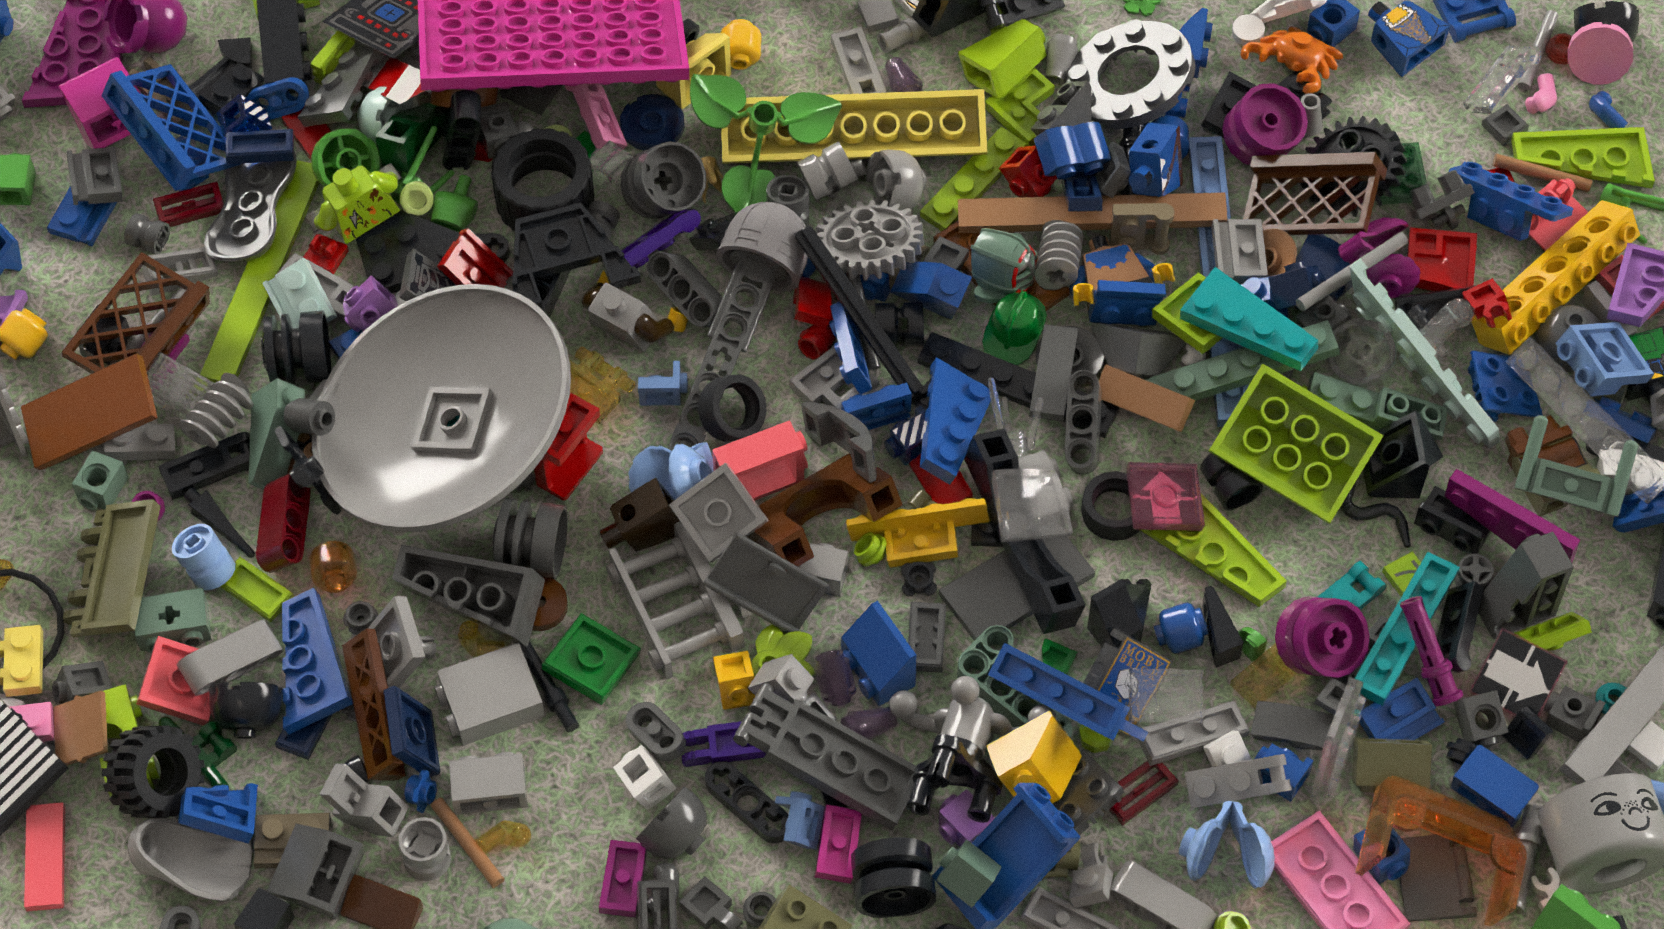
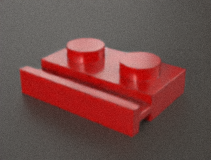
M469 228L461 230L459 232L460 236L456 241H453L437 265V268L456 285L482 284L505 288L507 285L506 281L509 277L513 276V270Z

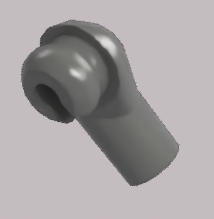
M662 862L657 864L653 870V875L657 876L656 880H676L677 898L679 895V872L677 868L670 863ZM660 888L661 911L667 907L666 888ZM651 896L647 899V911L653 916Z

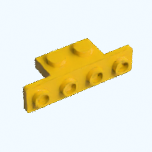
M967 498L950 504L942 505L935 503L924 508L911 510L896 509L875 522L864 515H859L856 518L847 519L846 526L851 541H858L864 534L869 532L883 536L887 542V562L889 568L903 566L905 563L957 558L959 555L955 527L986 523L990 520L985 499Z

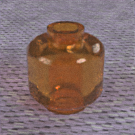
M336 540L320 543L312 550L309 556L311 579L317 588L329 593H339L354 583L357 578L355 554L349 545Z

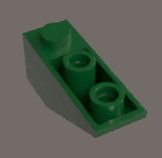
M428 102L392 115L375 135L382 166L385 167L391 163L396 170L408 173L430 128L436 126L437 131L426 154L443 134L449 108L433 105Z

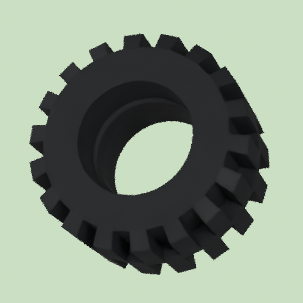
M138 726L119 734L121 740H113L110 744L112 752L105 753L103 760L108 762L107 768H102V776H107V783L103 784L105 792L112 793V796L109 798L113 805H120L119 811L124 814H131V817L169 818L178 816L181 796L186 787H198L199 784L204 783L205 778L204 775H201V768H205L204 760H199L198 758L201 750L198 745H191L194 739L189 734H182V729L169 726ZM153 754L157 757L161 769L160 780L154 790L148 783L146 773L148 762Z

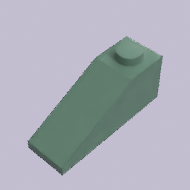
M279 378L252 394L253 407L251 408L248 484L264 490L268 482L287 474L292 458L290 452L288 453L282 447L275 429L281 426L296 443L300 434L294 432L285 424L283 415L288 403L298 398H305V390Z

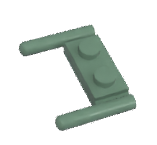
M1542 415L1536 416L1514 488L1618 517L1637 454L1638 444L1633 440H1628L1624 443L1615 478L1612 479L1611 477L1538 458L1548 419Z

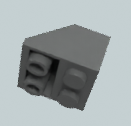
M296 823L267 892L336 920L345 900L350 882L354 874H356L364 855L363 844L329 830Z

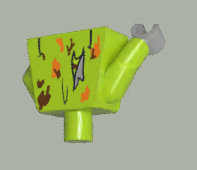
M391 163L380 171H373L371 173L364 166H358L351 171L347 168H341L334 173L333 182L323 188L322 193L325 201L321 204V207L307 214L306 218L314 232L318 230L331 231L336 228L344 242L348 244L400 211L389 193L397 189L398 180L402 177Z

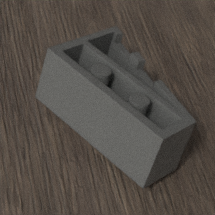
M1554 532L1542 536L1534 534L1523 540L1484 590L1478 614L1493 640L1499 638L1503 630L1512 633L1556 616L1574 566Z

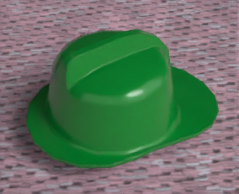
M1023 290L1020 293H1011L1001 298L996 304L984 331L982 340L984 352L1014 365H1020L1029 359L1035 350L1047 318L1045 306L1042 302Z

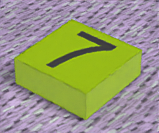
M1412 551L1383 567L1382 573L1400 597H1402L1421 562Z

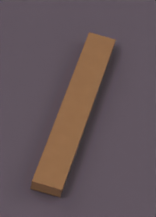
M1225 192L1167 194L1162 197L1114 195L1113 198H1110L1107 195H1101L1103 199L1102 211H1068L1065 196L958 199L959 233H980L982 228L1005 232L1042 231L1045 222L1061 220L1073 223L1081 230H1110L1113 204L1166 203L1171 205L1175 211L1174 219L1169 224V228L1211 227L1213 219H1218V222H1227ZM1147 220L1146 229L1156 227L1154 220Z

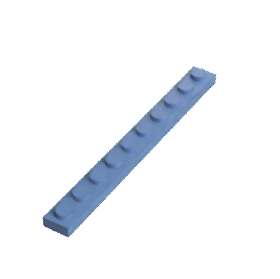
M1222 136L1189 137V161L1193 193L1225 192L1228 222V219H1231ZM1196 227L1201 274L1207 277L1213 268L1216 267L1211 227ZM1222 338L1209 349L1210 358L1243 348V346ZM1249 384L1214 395L1217 427L1225 425Z

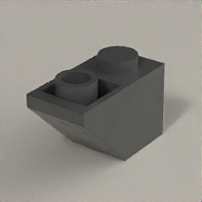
M1069 81L1063 84L1057 91V97L1038 114V120L1031 127L1033 133L1038 136L1047 129L1091 122V85L1088 81Z

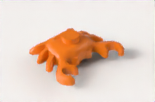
M1295 26L1289 27L1288 31L1277 30L1271 35L1262 37L1260 42H1249L1242 47L1240 53L1241 58L1244 60L1248 59L1249 53H1257L1260 62L1266 61L1270 55H1275L1277 61L1284 63L1290 70L1302 71L1297 75L1296 81L1300 83L1304 81L1310 82L1303 87V92L1306 94L1316 93L1321 89V79L1317 71L1321 73L1322 78L1329 79V68L1337 70L1338 67L1335 59H1343V53L1335 47L1325 44Z

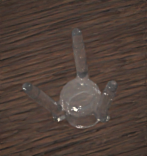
M990 377L988 385L996 429L1006 430L1018 458L1028 456V450H1035V437L1044 399L1043 397L1037 399L1028 437H1025L1023 430H1011L1007 397L1001 398V413L995 380Z

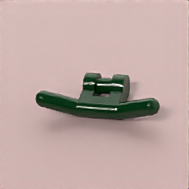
M168 716L161 717L158 722L159 726L181 729ZM210 721L193 737L194 740L191 745H198L201 750L198 758L199 760H204L205 768H201V773L212 787L227 785L229 788L228 782L217 770L216 766L237 751V746L230 738L225 739L222 736V729L215 721ZM210 743L214 750L207 754L202 748Z

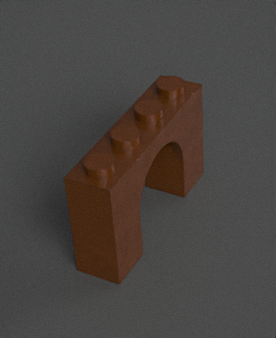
M849 453L760 504L759 508L769 521L747 536V538L790 563L800 566L814 558L804 529L801 527L809 519L829 510L849 508L858 511L875 522L903 504L891 475L876 466V481L868 482L853 470L852 457Z

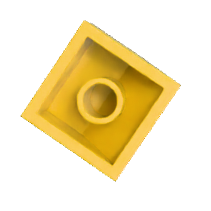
M1051 711L1040 715L986 745L997 776L1013 797L1017 795L1014 787L1018 783H1037L1048 791L1052 804L1062 798L1082 757L1080 750Z

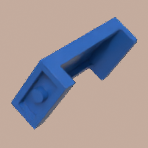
M1018 783L1014 787L1017 795L972 842L973 845L1002 866L994 882L972 908L936 880L943 869L942 866L932 875L975 929L996 928L1081 838L1073 828L1075 825L1072 819L1064 812L1056 809L1050 802L1051 796L1048 791L1037 783Z

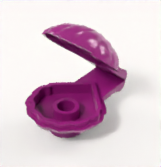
M1384 217L1369 222L1367 233L1360 231L1339 246L1340 257L1345 262L1352 264L1405 230L1409 225L1406 221L1399 218ZM1391 254L1366 270L1367 278L1374 286L1380 282L1387 290L1390 299L1412 292L1419 283V275L1421 273L1415 262L1410 257L1403 256L1402 254Z

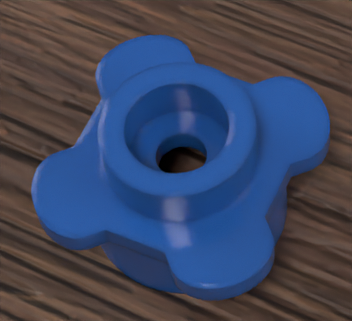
M422 770L419 775H412L408 779L404 790L406 802L417 805V811L420 813H424L427 805L434 801L437 793L436 781L430 779L428 770Z

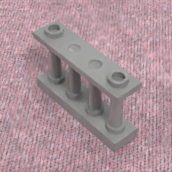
M681 521L674 524L675 538L671 539L670 544L622 562L616 548H612L609 550L610 564L606 565V570L612 584H620L652 649L648 651V656L654 670L661 669L666 680L673 677L672 660L716 642L721 644L727 642L731 652L745 647L744 632L727 598L704 586L703 582L712 568ZM675 556L678 559L684 557L688 564L684 572L636 591L629 577L630 574ZM691 584L692 587L699 586L702 592L699 600L653 619H650L643 605L645 602ZM703 613L706 615L713 614L717 622L713 624V629L664 648L657 634L658 631Z

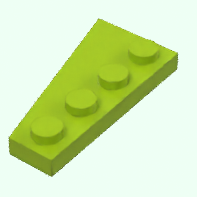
M1644 127L1515 132L1512 134L1511 144L1515 159L1588 179L1653 188L1655 179Z

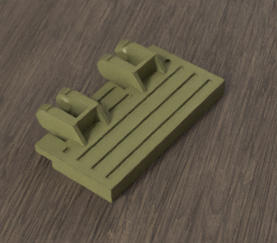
M154 499L106 505V509L96 510L94 524L102 527L86 528L81 532L80 538L82 542L98 544V546L79 548L77 550V561L85 563L80 585L88 589L68 592V603L75 606H85V608L64 612V623L72 625L70 635L73 638L135 631L160 511V505Z

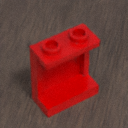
M571 392L560 429L548 451L534 468L536 485L563 501L570 497L603 454V447L587 438V432L600 417V408Z

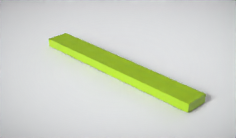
M297 160L295 175L279 198L275 208L277 225L274 241L265 254L257 259L248 261L199 375L202 382L215 384L217 381H221V376L224 373H231L237 377L240 374L271 300L262 283L275 278V275L287 262L318 188L319 182L315 178L311 163Z

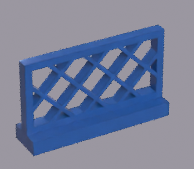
M171 64L125 76L122 71L110 74L101 95L175 191L186 188L191 179L241 165L227 164L226 158L212 153L213 147L226 152V133ZM167 77L174 88L156 83V79ZM134 85L149 90L148 95L140 94ZM153 92L171 98L170 104L152 98ZM175 100L188 104L192 112L174 106ZM151 108L167 113L166 120L158 117ZM172 115L189 121V126L185 127L171 122ZM194 123L206 127L211 135L193 130ZM170 132L186 137L185 142L176 141ZM190 139L208 145L207 151L190 146ZM189 156L203 160L204 164L196 166Z
M1006 643L1003 644L988 673L992 678L1113 741L1119 729L1143 742L1148 734L1146 730L1125 720L1130 707Z

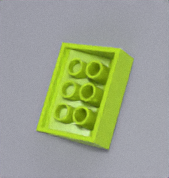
M1262 363L1208 452L1330 524L1384 435Z

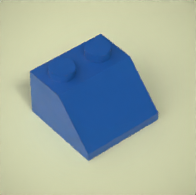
M877 600L864 611L841 637L839 658L848 672L854 670L859 677L858 685L863 695L867 699L873 697L878 706L890 701L894 693L901 690L908 691L915 687L917 655Z

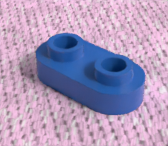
M294 77L254 88L246 97L245 104L249 101L255 104L247 109L245 108V110L252 119L260 122L300 111L305 106V102L309 98V89L302 80ZM288 89L296 90L298 96H292ZM259 98H265L269 105L261 104ZM259 106L264 108L255 115L249 113ZM263 114H268V117L263 121L258 119Z

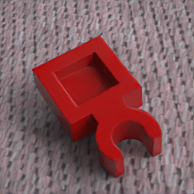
M1493 278L1462 292L1466 305L1477 319L1484 317L1488 327H1496L1494 323L1496 317L1504 316L1508 321L1512 319L1506 295Z

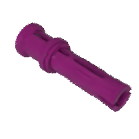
M1416 596L1401 602L1400 607L1404 612L1412 638L1422 660L1423 666L1420 673L1422 678H1426L1433 695L1431 700L1436 707L1447 705L1462 698L1463 692L1461 689H1457L1452 676V662L1448 658L1443 657L1422 601L1423 598L1422 596Z

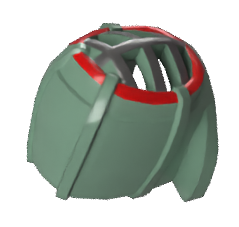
M982 228L976 242L970 248L972 250L971 273L978 284L973 292L976 300L985 303H998L1001 298L1008 294L1020 293L1021 290L1027 292L1035 279L1037 252L1019 233Z

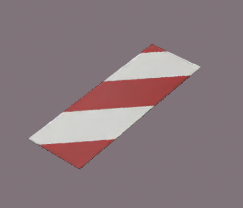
M384 55L380 64L370 69L373 77L370 83L363 85L373 91L378 87H387L381 95L398 104H402L426 91L421 90L419 69L388 55Z

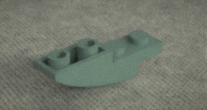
M1314 372L1309 378L1308 391L1375 431L1416 410L1422 417L1433 439L1441 440L1443 438L1448 412L1447 407L1383 387L1377 393Z

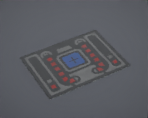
M351 0L322 21L392 58L397 57L419 40L418 0Z

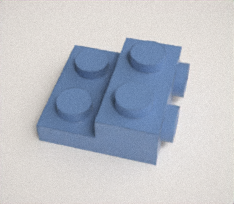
M1619 322L1570 325L1555 343L1559 358L1571 366L1575 372L1577 385L1583 387L1590 396L1615 394L1622 385L1647 383L1654 375Z

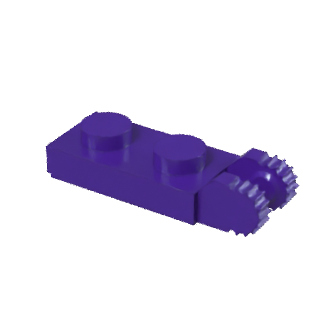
M686 209L672 214L623 248L622 252L625 254V259L632 267L639 268L649 261L648 255L656 249L662 251L675 242L674 236L679 233H690L695 230V227H698L700 221H702L700 213L695 209Z
M742 721L708 725L704 729L689 730L683 733L686 746L690 747L709 742V749L691 751L682 755V764L686 767L709 763L714 764L716 762H735L764 758L766 753L749 743L741 746L734 742L733 737Z

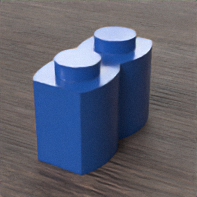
M1099 122L1055 127L1043 131L1034 138L1045 176H1057L1058 180L1072 177L1077 172H1084V175L1098 173L1104 169L1103 165L1111 160Z

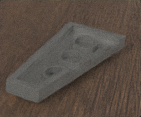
M355 39V44L339 58V64L334 71L322 80V86L316 94L312 95L305 102V108L298 115V119L304 127L349 121L353 115L350 110L351 105L358 104L363 94L360 88L362 85L370 83L373 77L370 69L380 64L384 53Z

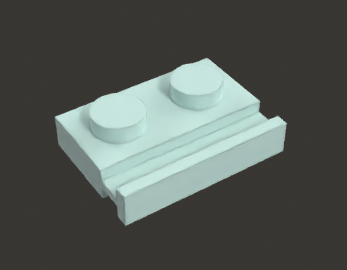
M301 258L285 268L270 281L266 280L262 283L280 318L282 314H289L293 328H299L300 312L324 310L327 323L337 317L309 261L305 258Z

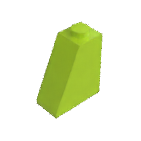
M1021 19L958 52L965 78L970 83L980 89H984L985 92L999 99L1008 93L1047 56L1044 47L1046 39L1039 26Z

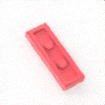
M63 802L31 805L26 810L24 907L26 911L64 908L65 805Z

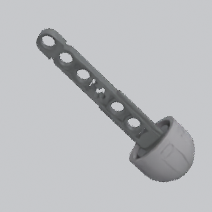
M759 202L749 205L735 215L724 233V238L721 240L720 247L716 252V258L721 266L731 273L732 276L707 334V337L712 340L680 415L679 424L677 423L668 444V449L671 451L674 449L675 443L681 440L688 441L692 446L704 442L706 437L704 434L707 431L703 425L693 426L687 420L688 412L692 410L698 411V402L701 394L699 384L705 380L713 381L721 376L731 375L740 351L747 352L771 290L786 292L798 287L803 270L807 264L808 256L795 239V235L806 225L793 210L782 204ZM739 292L749 293L753 297L754 304L747 308L741 307L736 302V294ZM729 321L738 323L742 329L741 335L737 337L727 335L723 328L724 324ZM719 352H723L726 354V361L723 362L718 374L712 372L716 363L715 356Z

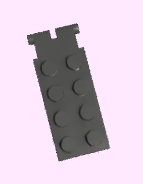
M763 683L749 707L750 712L746 713L733 737L734 742L741 746L749 743L766 753L765 760L888 829L893 830L910 798L914 786L912 777L916 766L803 702L795 699L792 704L774 693L775 689L771 684Z

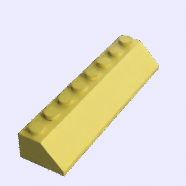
M984 89L826 95L842 104V108L828 136L815 144H803L795 141L789 135L788 125L781 126L776 121L774 130L770 134L763 136L758 163L800 161L812 154L819 157L822 154V149L838 141L848 159H870L874 152L887 149L905 151L913 157L987 154ZM788 96L746 98L745 107L738 113L746 111L748 107H753L759 101L771 102L775 105L777 111L781 113V104ZM749 116L740 120L732 117L730 124L726 128L721 129L722 164L752 163L757 134L749 127Z

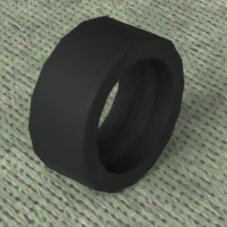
M741 374L719 377L707 383L700 394L698 402L699 418L704 429L713 438L723 442L736 441L757 433L764 424L767 412L766 399L761 388L751 378ZM727 388L735 389L741 395L745 404L744 421L738 428H731L724 421L720 413V397Z
M1119 471L1104 472L1094 477L1085 487L1081 507L1083 522L1090 532L1102 539L1111 541L1126 540L1140 531L1139 528H1135L1134 516L1116 521L1106 519L1097 513L1094 504L1099 495L1110 491L1122 492L1131 497L1129 475Z

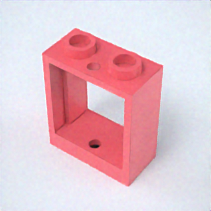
M789 420L713 449V470L715 471L724 463H728L755 501L804 480V469L808 468L804 451L808 450L807 443L802 432H795Z

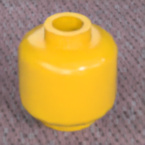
M736 19L722 28L720 33H725L729 36L732 68L744 70L759 61L761 57L762 36L760 30L748 20Z
M26 308L22 312L18 310L11 311L0 326V342L2 343L0 350L14 360H17L19 355L28 359L32 358L48 337V332L44 328L47 323Z

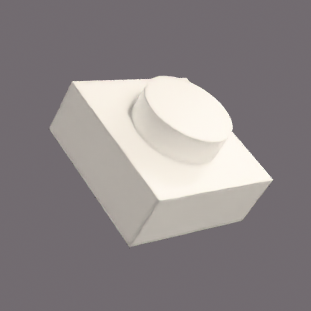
M1232 730L1203 746L1212 767L1252 760L1239 731Z

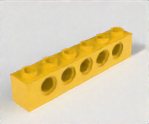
M1601 200L1502 290L1509 304L1512 315L1511 320L1508 321L1504 316L1496 317L1494 319L1496 327L1490 328L1487 326L1484 317L1477 319L1475 315L1473 316L1472 324L1478 342L1484 347L1508 355L1513 353L1539 329L1540 324L1545 322L1551 310L1565 305L1626 249L1627 243H1632L1640 236L1633 209Z

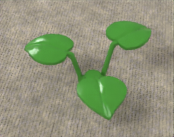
M693 74L691 78V104L696 116L702 123L711 128L724 129L730 124L732 117L740 120L749 116V127L757 134L751 169L744 165L734 166L725 173L722 180L721 191L723 198L734 212H738L755 203L766 202V188L768 183L775 178V175L769 170H757L763 136L770 134L774 130L776 121L781 126L788 125L789 135L795 141L803 144H815L828 136L842 108V104L839 101L826 95L800 92L788 96L782 102L780 107L781 113L769 101H759L753 107H748L746 111L738 113L746 104L745 90L738 81L722 75Z

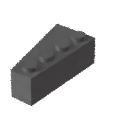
M401 545L392 579L406 590L516 643L519 642V644L528 648L545 579L532 568Z

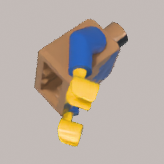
M1099 235L1089 241L1088 244L1091 252H1087L1082 256V265L1078 269V278L1070 285L1069 290L1074 299V306H1079V302L1086 301L1089 311L1090 305L1094 304V292L1098 288V280L1163 284L1162 281L1167 280L1174 282L1175 277L1171 264L1160 263L1154 265L1139 253H1134L1130 245L1123 243L1110 246L1108 238L1105 235Z

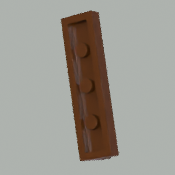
M366 628L343 644L342 649L368 780H400L406 774L403 761L393 756L391 750L384 689L388 688L380 643L377 640L376 630Z

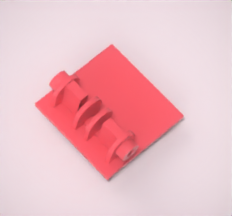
M1569 178L1565 180L1560 179L1558 182L1554 179L1538 192L1544 196L1557 197L1562 200L1563 204L1573 208L1572 216L1555 222L1535 214L1532 215L1529 236L1544 251L1588 213L1572 197L1576 186Z

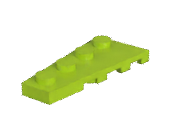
M1195 486L1200 529L1139 528L1143 533L1258 607L1286 588L1287 580Z

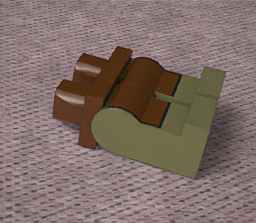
M1551 415L1547 416L1548 424L1538 458L1600 474L1597 468L1592 469L1583 455L1578 441L1572 436L1573 432L1569 425L1560 427ZM1523 427L1510 430L1505 438V443L1510 452L1507 462L1513 469L1516 478L1529 438ZM1525 492L1535 512L1540 517L1567 506V503Z

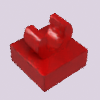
M316 234L303 257L334 274L349 252L346 244L324 235Z

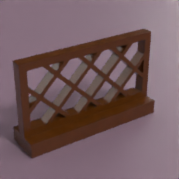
M1376 152L1252 156L1250 169L1254 175L1243 219H1254V217L1266 209L1271 217L1262 223L1263 230L1281 229L1289 235L1358 234L1360 231L1367 233L1379 181H1385L1387 168ZM1359 181H1368L1366 189L1356 197L1349 191ZM1328 182H1337L1339 184L1326 197H1323L1318 192ZM1297 183H1306L1308 185L1305 190L1294 198L1287 192ZM1262 184H1276L1278 186L1264 199L1260 197ZM1315 193L1321 201L1307 212H1304L1299 205ZM1346 193L1351 198V201L1335 212L1330 204ZM1284 194L1289 199V202L1274 213L1269 206ZM1326 207L1333 214L1323 223L1314 224L1311 221L1312 218ZM1358 207L1361 210L1359 222L1345 223L1342 219ZM1295 208L1302 215L1292 224H1283L1280 221Z
M141 252L63 349L62 357L92 374L105 368L104 362L125 359L137 353L143 356L148 379L150 380L209 305V286L199 280L194 284ZM144 265L156 273L157 280L137 283L136 274ZM178 285L186 290L181 298L166 300L163 287ZM159 288L161 301L141 303L139 291ZM135 292L137 305L117 308L116 299L120 294ZM158 309L164 310L165 318L161 323L146 325L143 312ZM139 313L142 326L122 329L119 316ZM115 317L118 330L97 333L96 324L100 319ZM144 334L145 343L141 348L126 350L124 337ZM114 338L120 339L122 351L107 354L101 353L99 341ZM95 342L98 355L82 357L74 351L80 344Z

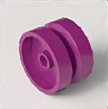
M1274 83L1259 84L1251 88L1225 116L1222 128L1224 141L1232 155L1242 163L1250 166L1252 156L1287 155L1305 136L1308 120L1306 110L1301 101L1288 88Z
M1304 597L1294 600L1283 610L1277 622L1275 641L1279 656L1284 664L1294 672L1312 676L1339 678L1351 674L1361 665L1368 651L1370 634L1367 620L1362 612L1348 600Z

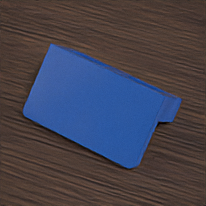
M1478 745L1453 776L1451 789L1510 830L1520 820L1523 809L1539 788L1536 782L1482 745Z

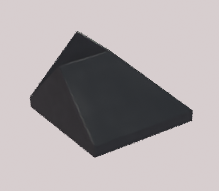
M1415 410L1377 431L1384 436L1363 469L1366 490L1370 497L1420 498L1429 467L1443 457L1422 417Z

